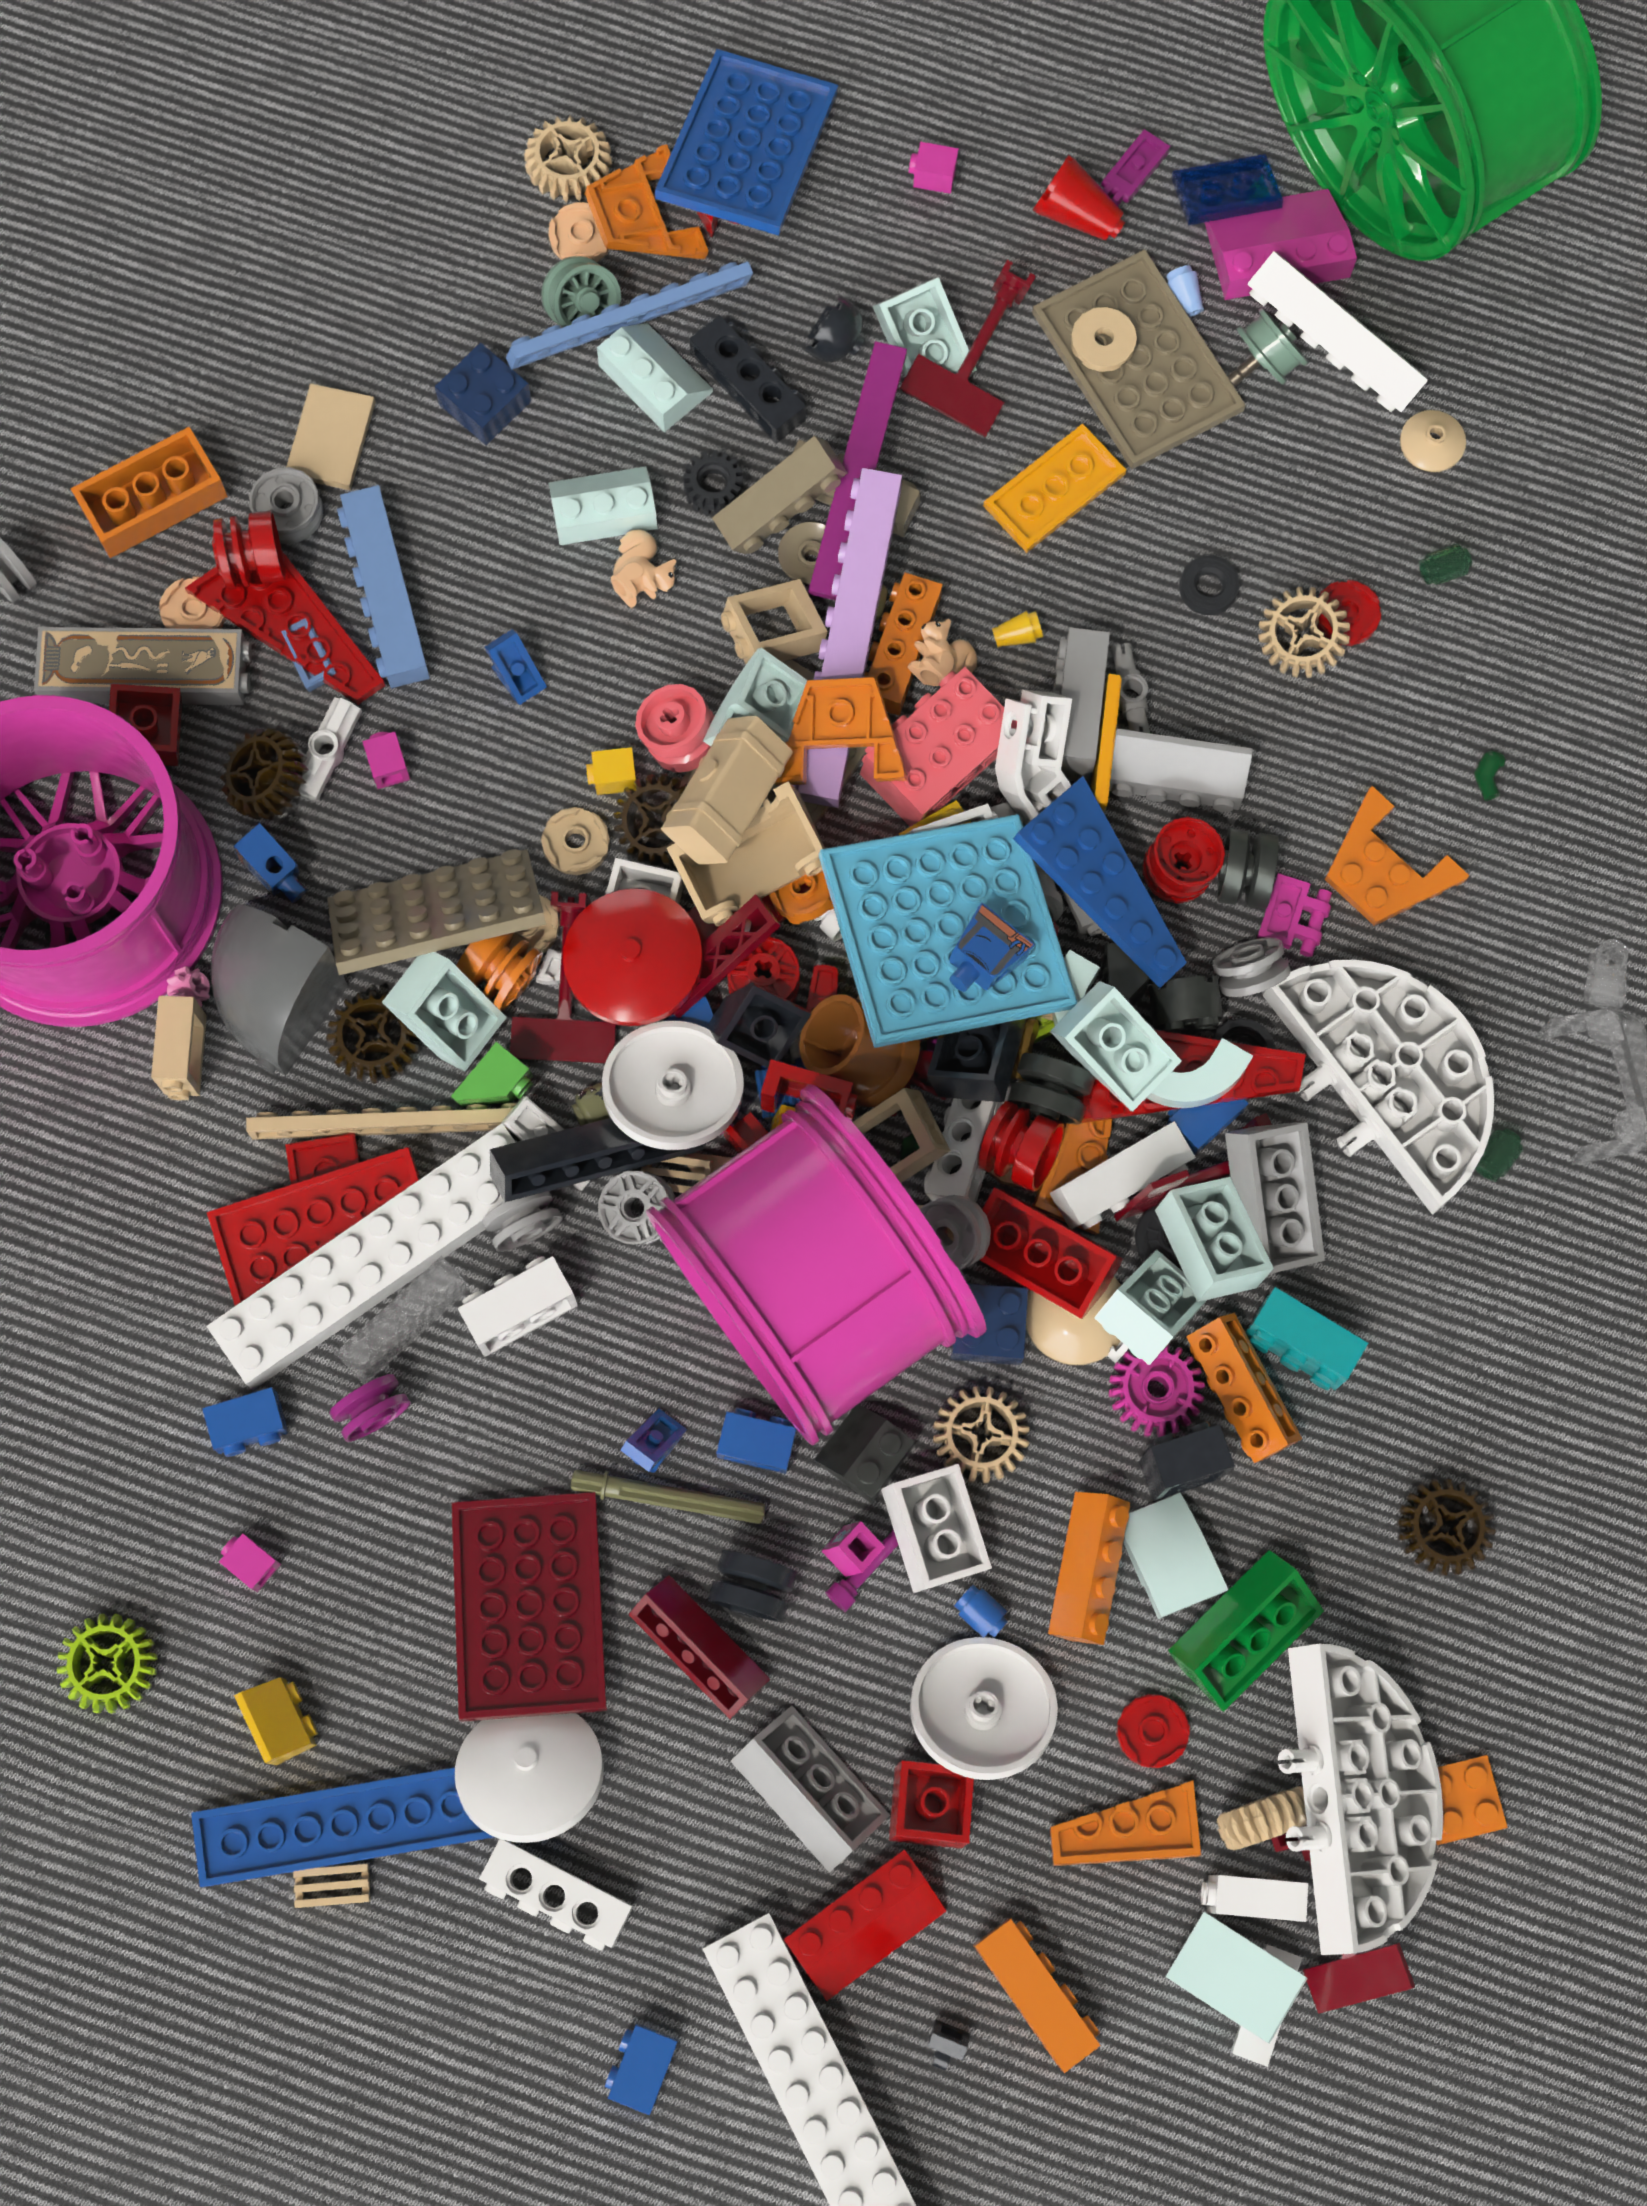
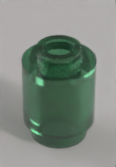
M1456 543L1427 553L1425 558L1419 561V570L1427 585L1433 583L1440 585L1467 575L1469 567L1472 565V559L1467 548H1462Z
M1504 1129L1503 1131L1494 1130L1488 1139L1485 1151L1475 1170L1492 1182H1497L1500 1177H1505L1524 1151L1523 1146L1520 1144L1521 1138L1509 1129Z

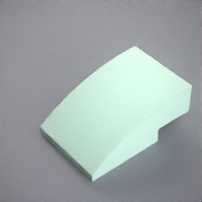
M762 647L757 649L727 693L703 742L712 746L713 740L719 734L727 719L746 716H758L783 742H787L794 726L793 719L807 679Z
M1181 1493L1129 1513L1123 1542L1158 1619L1228 1590L1213 1554Z
M1203 1912L1166 1975L1168 1979L1269 2044L1308 1979L1205 1912Z

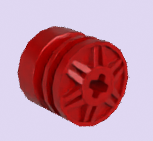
M271 510L250 513L248 516V530H242L236 516L230 517V533L227 531L223 518L213 520V552L218 572H220L227 590L237 588L236 573L240 574L244 587L250 586L251 570H257L262 584L285 580L283 554L277 525Z
M1191 817L1174 819L1163 826L1145 853L1142 864L1144 881L1152 893L1164 901L1177 904L1191 902L1201 896L1223 866L1225 850L1221 837L1212 826L1203 820ZM1182 863L1185 867L1178 869L1175 865Z
M768 937L727 974L729 995L753 982L795 1004L800 988L799 962L793 950L783 941ZM760 970L763 973L769 971V978L763 975L757 978V971Z
M1005 1101L999 1107L986 1129L978 1156V1166L986 1172L994 1169V1173L998 1177H1004L1012 1168L1011 1179L1013 1183L1031 1191H1038L1050 1174L1058 1156L1064 1137V1124L1045 1115H1038L1030 1125V1109L1024 1107L1018 1111L1016 1103Z

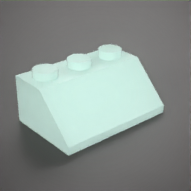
M648 323L621 327L597 347L599 367L663 432H666L713 392V389Z
M646 466L549 482L559 545L626 535L631 530L641 529L650 531L658 529L652 488Z

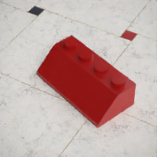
M994 1187L982 1209L987 1216L991 1235L990 1245L980 1261L1080 1319L1087 1315L1107 1290L1123 1261L1122 1257L1002 1189Z
M904 1849L786 1936L784 1941L826 2001H828L947 1911Z

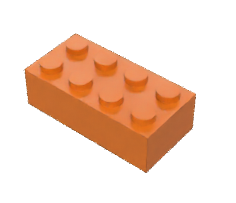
M190 426L70 488L109 558L128 550L228 497L219 475Z

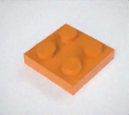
M1487 1755L1438 1767L1443 1802L1442 1840H1436V1845L1508 1828Z

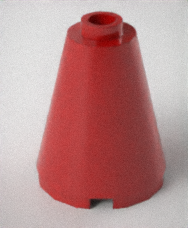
M1070 154L1032 210L1038 215L1104 241L1109 236L1115 239L1125 224V221L1121 219L1124 212Z

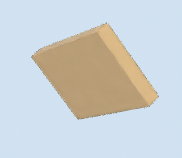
M310 384L287 467L303 471L314 483L351 491L376 403L375 398Z

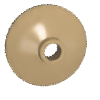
M1427 410L1413 415L1405 423L1400 435V446L1406 459L1415 467L1428 472H1441L1459 462L1465 451L1466 436L1460 423L1451 415L1441 411ZM1430 433H1436L1441 438L1434 439L1431 437Z

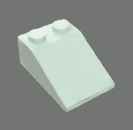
M939 277L872 306L888 343L907 348L903 367L905 375L908 374L918 353L954 374L957 373L969 349Z
M1100 981L1050 1031L1077 1061L1131 1111H1134L1182 1061L1114 986Z

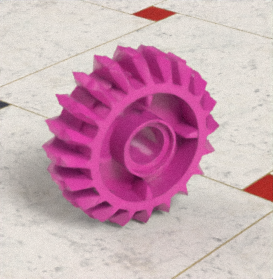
M1168 1344L1150 1365L1142 1359L1135 1358L1130 1352L1126 1351L1122 1357L1127 1365L1116 1362L1114 1365L1116 1372L1122 1376H1110L1109 1382L1119 1386V1388L1110 1389L1108 1395L1112 1398L1120 1397V1400L1112 1405L1113 1411L1125 1409L1126 1412L1122 1414L1119 1420L1124 1423L1129 1417L1134 1419L1135 1421L1130 1428L1133 1432L1139 1428L1140 1424L1145 1425L1144 1436L1146 1437L1151 1435L1153 1427H1156L1158 1437L1164 1436L1166 1434V1426L1175 1435L1179 1432L1177 1421L1182 1426L1188 1427L1191 1421L1187 1414L1196 1417L1200 1413V1410L1192 1403L1199 1404L1204 1402L1205 1397L1194 1391L1203 1389L1205 1382L1194 1381L1193 1378L1199 1376L1202 1371L1200 1368L1189 1370L1188 1366L1193 1362L1194 1358L1188 1356L1184 1361L1179 1359L1178 1357L1183 1351L1180 1347H1177L1172 1355L1168 1353L1170 1348ZM1151 1381L1162 1383L1166 1390L1165 1396L1161 1398L1152 1396L1148 1391V1383Z

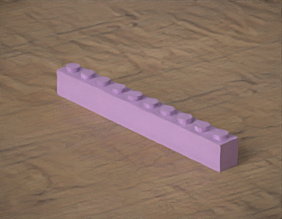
M862 468L860 479L854 478L851 498L856 499L854 511L848 510L844 530L850 532L848 542H841L838 562L843 563L841 575L835 574L831 594L837 595L835 607L829 606L827 610L825 627H830L828 640L822 639L819 659L824 660L822 672L815 671L814 680L864 678L902 488V475ZM850 748L807 750V784L793 785L800 793L804 802L839 807Z

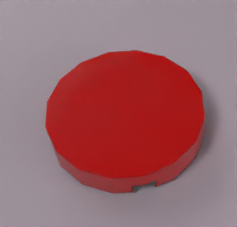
M1347 580V582L1331 583L1321 591L1319 597L1324 591L1329 593L1327 604L1337 599L1339 606L1336 611L1345 610L1347 613V617L1340 621L1350 623V630L1343 633L1349 636V643L1345 644L1346 646L1363 643L1374 634L1381 620L1380 602L1377 595L1368 586L1358 581ZM1321 614L1318 618L1317 628L1324 633L1325 638L1330 640L1333 633L1331 624Z
M1147 1694L1132 1700L1123 1708L1117 1721L1116 1736L1121 1750L1130 1761L1146 1768H1160L1174 1763L1184 1753L1189 1739L1190 1726L1185 1712L1175 1701L1161 1695Z

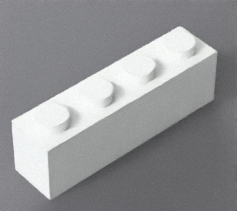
M1174 1121L1050 1192V1195L1069 1228L1073 1229L1082 1225L1083 1229L1086 1230L1103 1220L1100 1213L1109 1208L1113 1213L1124 1208L1130 1202L1129 1196L1138 1191L1140 1193L1151 1182L1157 1181L1165 1175L1170 1176L1186 1169L1189 1170L1186 1163L1196 1157Z

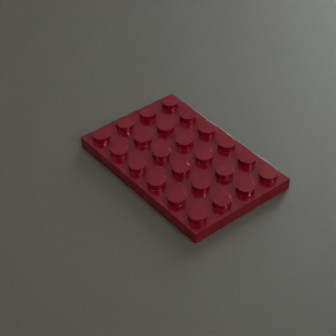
M596 1493L451 1502L459 1721L607 1711Z

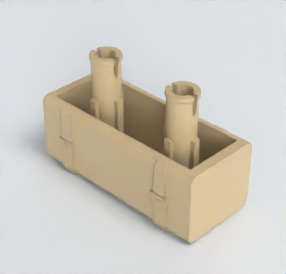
M758 716L727 719L721 731L713 740V744L707 754L700 759L699 767L679 800L667 813L666 821L661 830L696 863H727L736 847H739L743 835L777 778L781 777L784 772V767L793 751Z

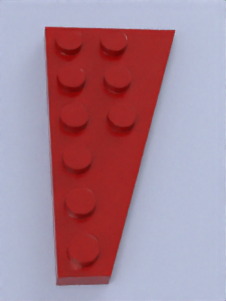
M283 551L284 581L262 584L257 570H251L250 586L244 587L240 574L236 573L237 588L227 590L216 566L185 587L186 592L196 597L198 601H202L207 607L217 613L219 612L224 618L288 660L298 663L310 674L316 676L324 671L323 682L357 705L385 687L384 680ZM302 619L307 620V629L305 626L293 632H290L288 629L291 625ZM313 626L318 637L311 639L308 633ZM284 630L286 631L287 637L297 655L296 659L294 658L282 634V631ZM316 641L322 644L326 655L320 658L313 644ZM329 658L331 664L325 668L323 662ZM331 668H334L336 672L333 676L328 675V671Z
M1154 1030L1182 1060L1172 1071L1178 1073L1191 1072L1202 1067L1211 1058L1221 1041ZM1230 1042L1253 1055L1235 1086L1225 1095L1205 1105L1300 1091L1306 1054ZM1095 1079L1091 1094L1083 1097V1104L1086 1106V1110L1081 1123L1181 1108L1164 1106L1145 1098L1134 1111H1131L1098 1079Z
M406 1147L207 1212L234 1305L236 1306L420 1180L411 1148Z

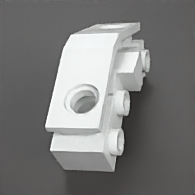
M1022 690L1021 702L1008 698L1005 700L995 771L1000 791L1014 812L1019 814L1024 826L1071 787V784L1061 771L1072 698L1052 692ZM1012 720L1017 721V728H1011Z

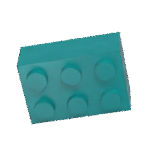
M1276 1287L1265 1298L1245 1332L1253 1348L1263 1353H1267L1269 1350L1280 1357L1279 1362L1295 1372H1298L1299 1369L1311 1376L1310 1381L1324 1390H1329L1330 1388L1336 1390L1348 1380L1369 1344Z

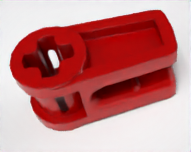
M816 965L814 967L806 1010L810 1011V1013L821 1001L830 996L837 995L838 969L829 965Z

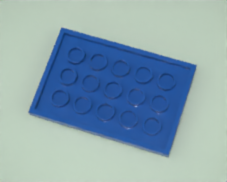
M716 49L656 186L655 199L779 236L837 96L838 85Z

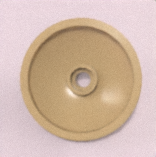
M1113 1277L1107 1290L1083 1319L1029 1289L1026 1330L1030 1339L1044 1355L1063 1364L1087 1365L1102 1360L1109 1355L1110 1348L1112 1346L1116 1348L1121 1341L1116 1336L1105 1331L1102 1324L1094 1317L1121 1284Z

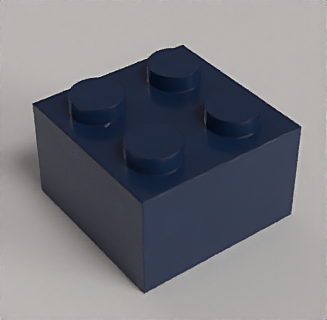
M481 342L435 386L438 404L485 445L495 438L531 402L529 384Z
M968 1284L983 1314L987 1330L978 1338L972 1337L968 1333L962 1338L955 1336L956 1342L951 1345L950 1360L1021 1365L1024 1359L1028 1288Z

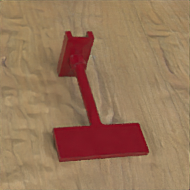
M1008 259L992 287V290L997 292L994 297L996 302L957 373L954 374L918 353L899 388L901 391L984 438L1004 402L971 384L968 379L1006 309L1011 308L1014 302L1020 305L1036 275L1030 273L1025 281L1009 272V269L1013 262Z
M551 891L550 905L557 913H560L559 926L563 927L558 1015L556 1019L512 1017L510 1053L517 1059L605 1064L609 1054L615 1047L616 1024L580 1021L571 1018L573 992L564 972L563 948L567 933L574 920L591 904V900L586 893H579V903H575L574 897H568L567 903H565L564 898L559 892Z
M1267 1113L1253 1118L1242 1129L1272 1124ZM1229 1161L1221 1162L1189 1174L1186 1169L1151 1182L1114 1215L1116 1222L1147 1211L1163 1200L1172 1189L1209 1182L1229 1175Z
M1287 1833L1271 1838L1275 1851L1280 1852L1290 1850L1287 1842L1298 1841V1837L1286 1838ZM1301 1850L1304 1861H1309L1312 1869L1310 1850ZM1400 1943L1363 1953L1342 1954L1341 1959L1303 1970L1305 1977L1308 1978L1306 1981L1318 2014L1415 1988Z

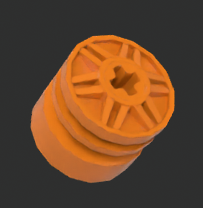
M514 932L470 943L456 965L476 987L483 981L487 982L483 994L489 1000L497 994L493 1004L500 1011L506 1009L513 1000L517 999L525 991L534 978L536 969L543 957V952L538 948H533L526 954L529 942L525 939L517 943L512 949L509 948Z

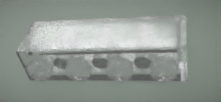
M441 1256L336 1351L335 1354L363 1385L368 1383L469 1290L468 1285Z

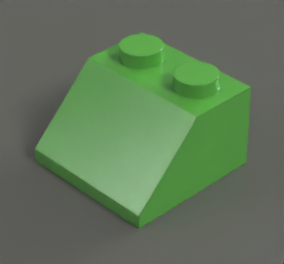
M496 1042L451 1097L461 1107L473 1104L493 1105L512 1103L516 1097L520 1100L530 1091L534 1085L531 1082L533 1074L527 1066Z

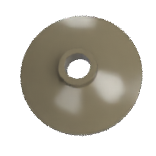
M804 522L789 529L782 537L778 548V559L782 570L792 580L801 579L804 585H810L816 561L809 562L805 558L808 555L818 556L825 524Z

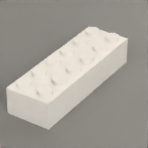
M1276 251L1270 255L1249 281L1248 285L1253 288L1249 294L1263 306L1268 302L1278 309L1275 316L1289 328L1295 323L1303 330V333L1300 335L1303 340L1313 348H1316L1319 344L1329 352L1325 357L1340 370L1344 365L1354 373L1351 379L1365 391L1371 387L1379 393L1376 400L1390 412L1395 408L1402 412L1428 381L1426 376Z

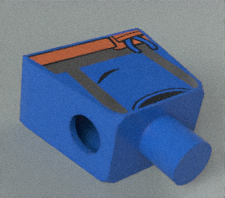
M260 823L234 845L237 859L273 896L282 891L294 903L307 892L308 889L297 878L300 874L298 865ZM274 867H280L282 869L278 873L270 872V870Z
M982 902L949 957L950 963L957 967L956 971L949 978L950 982L962 992H966L974 982L984 990H989L1027 959L1035 944Z

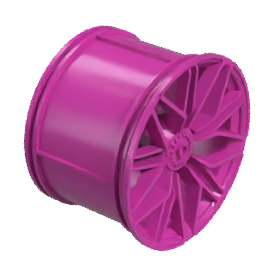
M35 695L0 701V803L24 838H0V851L16 853L14 856L16 873L6 883L0 880V908L15 902L11 912L0 916V928L9 925L0 944V1007L26 1020L60 1027L101 1025L136 1014L158 1001L159 996L167 994V986L169 984L167 979L175 976V970L187 966L192 971L204 954L213 936L219 918L223 890L222 866L213 835L193 802L173 784L162 760L148 740L123 718L90 702L62 696ZM75 771H89L96 813V820L92 823L63 824ZM61 773L54 803L47 822L19 788L38 779ZM100 773L119 776L140 785L109 819ZM151 791L154 795L123 833H113ZM12 792L17 795L42 826L41 833L38 835H30L5 800L6 796ZM162 802L164 817L163 833L137 835ZM161 847L155 868L150 877L146 879L137 878L123 871L121 858L133 851ZM121 892L129 893L138 897L132 903L125 896H123ZM110 909L120 915L113 922L93 934L89 923L98 920ZM38 917L50 924L51 942L48 949H15L24 929L34 919ZM69 927H72L77 941L69 944Z
M808 1084L800 1091L802 1101L796 1104L795 1111L788 1110L782 1114V1124L673 1201L668 1197L661 1199L660 1210L652 1206L646 1210V1213L672 1258L739 1355L789 1421L811 1445H814L819 1441L817 1433L821 1431L825 1436L833 1431L832 1422L940 1344L948 1348L956 1342L955 1336L962 1338L967 1333L972 1337L978 1338L986 1332L987 1327L980 1307L961 1272L952 1259L949 1258L942 1247L941 1240L897 1177L854 1123L839 1111L835 1103L819 1088Z

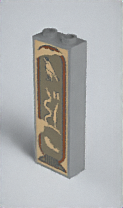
M38 627L34 692L36 695H54L75 698L90 703L109 704L110 685L126 684L180 688L182 704L244 705V693L250 692V675L246 673V662H251L252 645L250 641H246L242 629Z

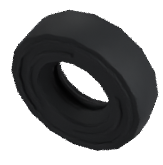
M1201 556L1192 560L1184 568L1179 581L1180 595L1185 605L1193 612L1201 615H1217L1226 611L1235 602L1239 591V576L1235 568L1227 560L1217 556ZM1204 575L1216 576L1222 584V590L1215 596H1205L1199 592L1197 580Z

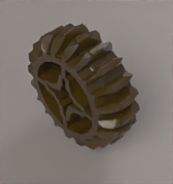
M257 728L254 734L245 733L244 742L235 741L236 749L234 752H227L230 759L228 763L222 764L226 773L220 777L223 783H225L221 791L227 796L226 801L238 813L255 820H261L262 818L272 820L274 814L283 815L285 806L293 807L292 799L295 796H301L298 791L300 785L307 784L302 775L307 773L309 769L304 765L307 757L301 752L302 747L285 732L281 733L276 729L267 728V730Z
M661 773L657 781L653 774H648L646 784L641 779L634 780L637 791L629 787L624 789L625 794L629 797L627 801L623 799L617 800V804L624 808L623 812H614L613 814L614 818L622 819V824L614 826V831L625 833L618 840L619 844L626 845L631 843L626 851L628 855L633 856L638 852L637 860L641 863H645L649 858L650 865L658 866L662 859L664 865L668 866L672 864V858L667 847L675 842H671L661 848H653L646 844L650 838L654 839L660 833L667 836L661 830L662 826L656 825L657 819L652 812L662 814L661 820L665 823L667 813L677 803L688 784L680 787L681 779L678 777H673L669 782L668 775ZM658 792H667L672 795L669 801H664L659 806H655L645 800L648 796ZM637 810L643 816V824L638 830L640 834L637 832L635 823Z
M375 990L370 991L369 999L367 1000L364 999L362 993H357L356 998L358 1002L352 1004L349 999H345L344 1004L347 1010L344 1012L341 1009H335L334 1014L340 1021L333 1020L328 1023L329 1028L335 1031L326 1035L328 1043L333 1044L328 1048L330 1055L337 1056L334 1063L338 1068L345 1066L344 1073L348 1077L357 1072V1080L359 1082H363L368 1074H370L373 1084L378 1083L379 1074H383L386 1081L392 1080L390 1071L394 1069L399 1075H402L404 1070L400 1064L404 1062L407 1065H412L414 1061L408 1053H418L420 1050L419 1046L414 1043L420 1039L382 1003L389 992H384L380 1000ZM379 1013L378 1016L371 1021H364L360 1019L361 1017L366 1016L368 1014ZM394 1019L401 1025V1038L398 1046L388 1037L392 1029L391 1023ZM350 1028L360 1037L356 1044L357 1050L353 1055L347 1049V1036ZM373 1032L375 1034L378 1032L382 1041L377 1040L374 1042L372 1039V1042H370L366 1033L370 1034ZM376 1053L388 1055L377 1061H365V1059L369 1060Z
M1451 1478L1445 1479L1442 1487L1437 1479L1431 1480L1429 1484L1430 1490L1424 1484L1417 1486L1419 1496L1414 1493H1409L1406 1496L1407 1501L1413 1507L1402 1505L1399 1509L1408 1519L1403 1518L1396 1522L1397 1526L1407 1528V1532L1398 1535L1399 1541L1407 1539L1410 1541L1411 1545L1403 1549L1404 1553L1409 1554L1415 1550L1418 1555L1414 1558L1413 1563L1419 1565L1424 1559L1427 1560L1425 1571L1428 1573L1433 1572L1438 1564L1440 1576H1446L1449 1572V1567L1455 1576L1462 1574V1565L1469 1571L1474 1569L1475 1562L1473 1558L1480 1562L1486 1558L1485 1553L1480 1548L1490 1549L1493 1546L1490 1540L1484 1538V1536L1495 1534V1528L1485 1526V1522L1493 1520L1494 1515L1492 1513L1483 1515L1481 1510L1488 1506L1487 1500L1477 1504L1474 1499L1478 1496L1479 1491L1474 1489L1465 1494L1466 1483L1463 1481L1454 1490ZM1435 1499L1454 1501L1464 1510L1459 1513H1451L1447 1511L1443 1504L1439 1505ZM1426 1506L1429 1511L1427 1516L1430 1520V1527L1426 1533L1421 1535L1419 1518L1422 1509ZM1457 1518L1459 1519V1521L1453 1524L1452 1528L1448 1530L1449 1534L1448 1532L1444 1534L1441 1532L1433 1536V1533L1439 1530V1527L1442 1526L1444 1522H1451ZM1470 1519L1472 1523V1538L1466 1548L1463 1544L1466 1540L1462 1535V1527ZM1433 1541H1441L1449 1550L1453 1549L1456 1556L1439 1554L1433 1551L1428 1544Z

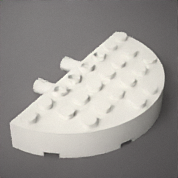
M1333 960L1325 964L1308 965L1290 972L1286 980L1265 990L1263 997L1318 1067L1302 1078L1298 1093L1304 1090L1301 1098L1309 1101L1325 1087L1332 1085L1360 1121L1357 1126L1337 1138L1339 1147L1342 1148L1350 1141H1354L1343 1150L1347 1156L1351 1157L1371 1140L1376 1141L1433 1215L1470 1178L1485 1151L1491 1133L1494 1116L1492 1076L1489 1075L1484 1049L1475 1031L1464 1015L1441 992L1431 985L1428 987L1421 981L1411 977L1410 973L1389 965L1362 960Z
M1314 1644L1288 1648L1299 1749L1282 1750L1279 1753L1278 1761L1290 1760V1764H1278L1284 1774L1299 1772L1302 1774L1307 1827H1290L1286 1838L1298 1837V1841H1289L1287 1845L1289 1849L1295 1852L1310 1850L1321 1955L1354 1954L1368 1951L1388 1941L1387 1938L1395 1931H1400L1406 1927L1422 1905L1432 1884L1438 1861L1433 1859L1436 1840H1442L1443 1832L1442 1790L1437 1763L1431 1743L1424 1742L1417 1725L1421 1722V1719L1400 1686L1376 1663L1371 1660L1365 1661L1355 1655V1651L1337 1645Z

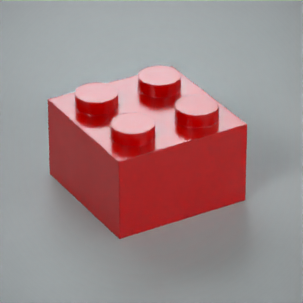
M111 684L109 711L123 718L136 728L148 740L165 766H178L182 715L180 688Z
M904 1760L899 1762L895 1766L889 1841L959 1849L968 1845L970 1840L974 1779L954 1773L939 1764Z

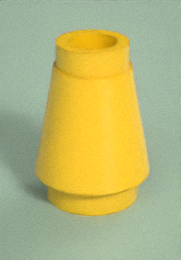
M1025 611L998 625V627L992 628L997 647L1036 643V639L1043 637L1036 611L1031 613Z

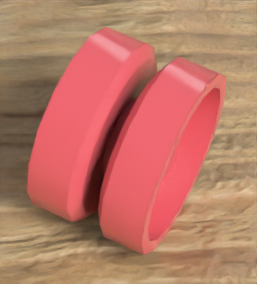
M683 684L666 685L655 690L644 699L637 711L635 727L640 740L662 768L672 772H689L699 767L700 759L707 754L711 747L703 742V739L715 715L709 709L703 697L694 688Z

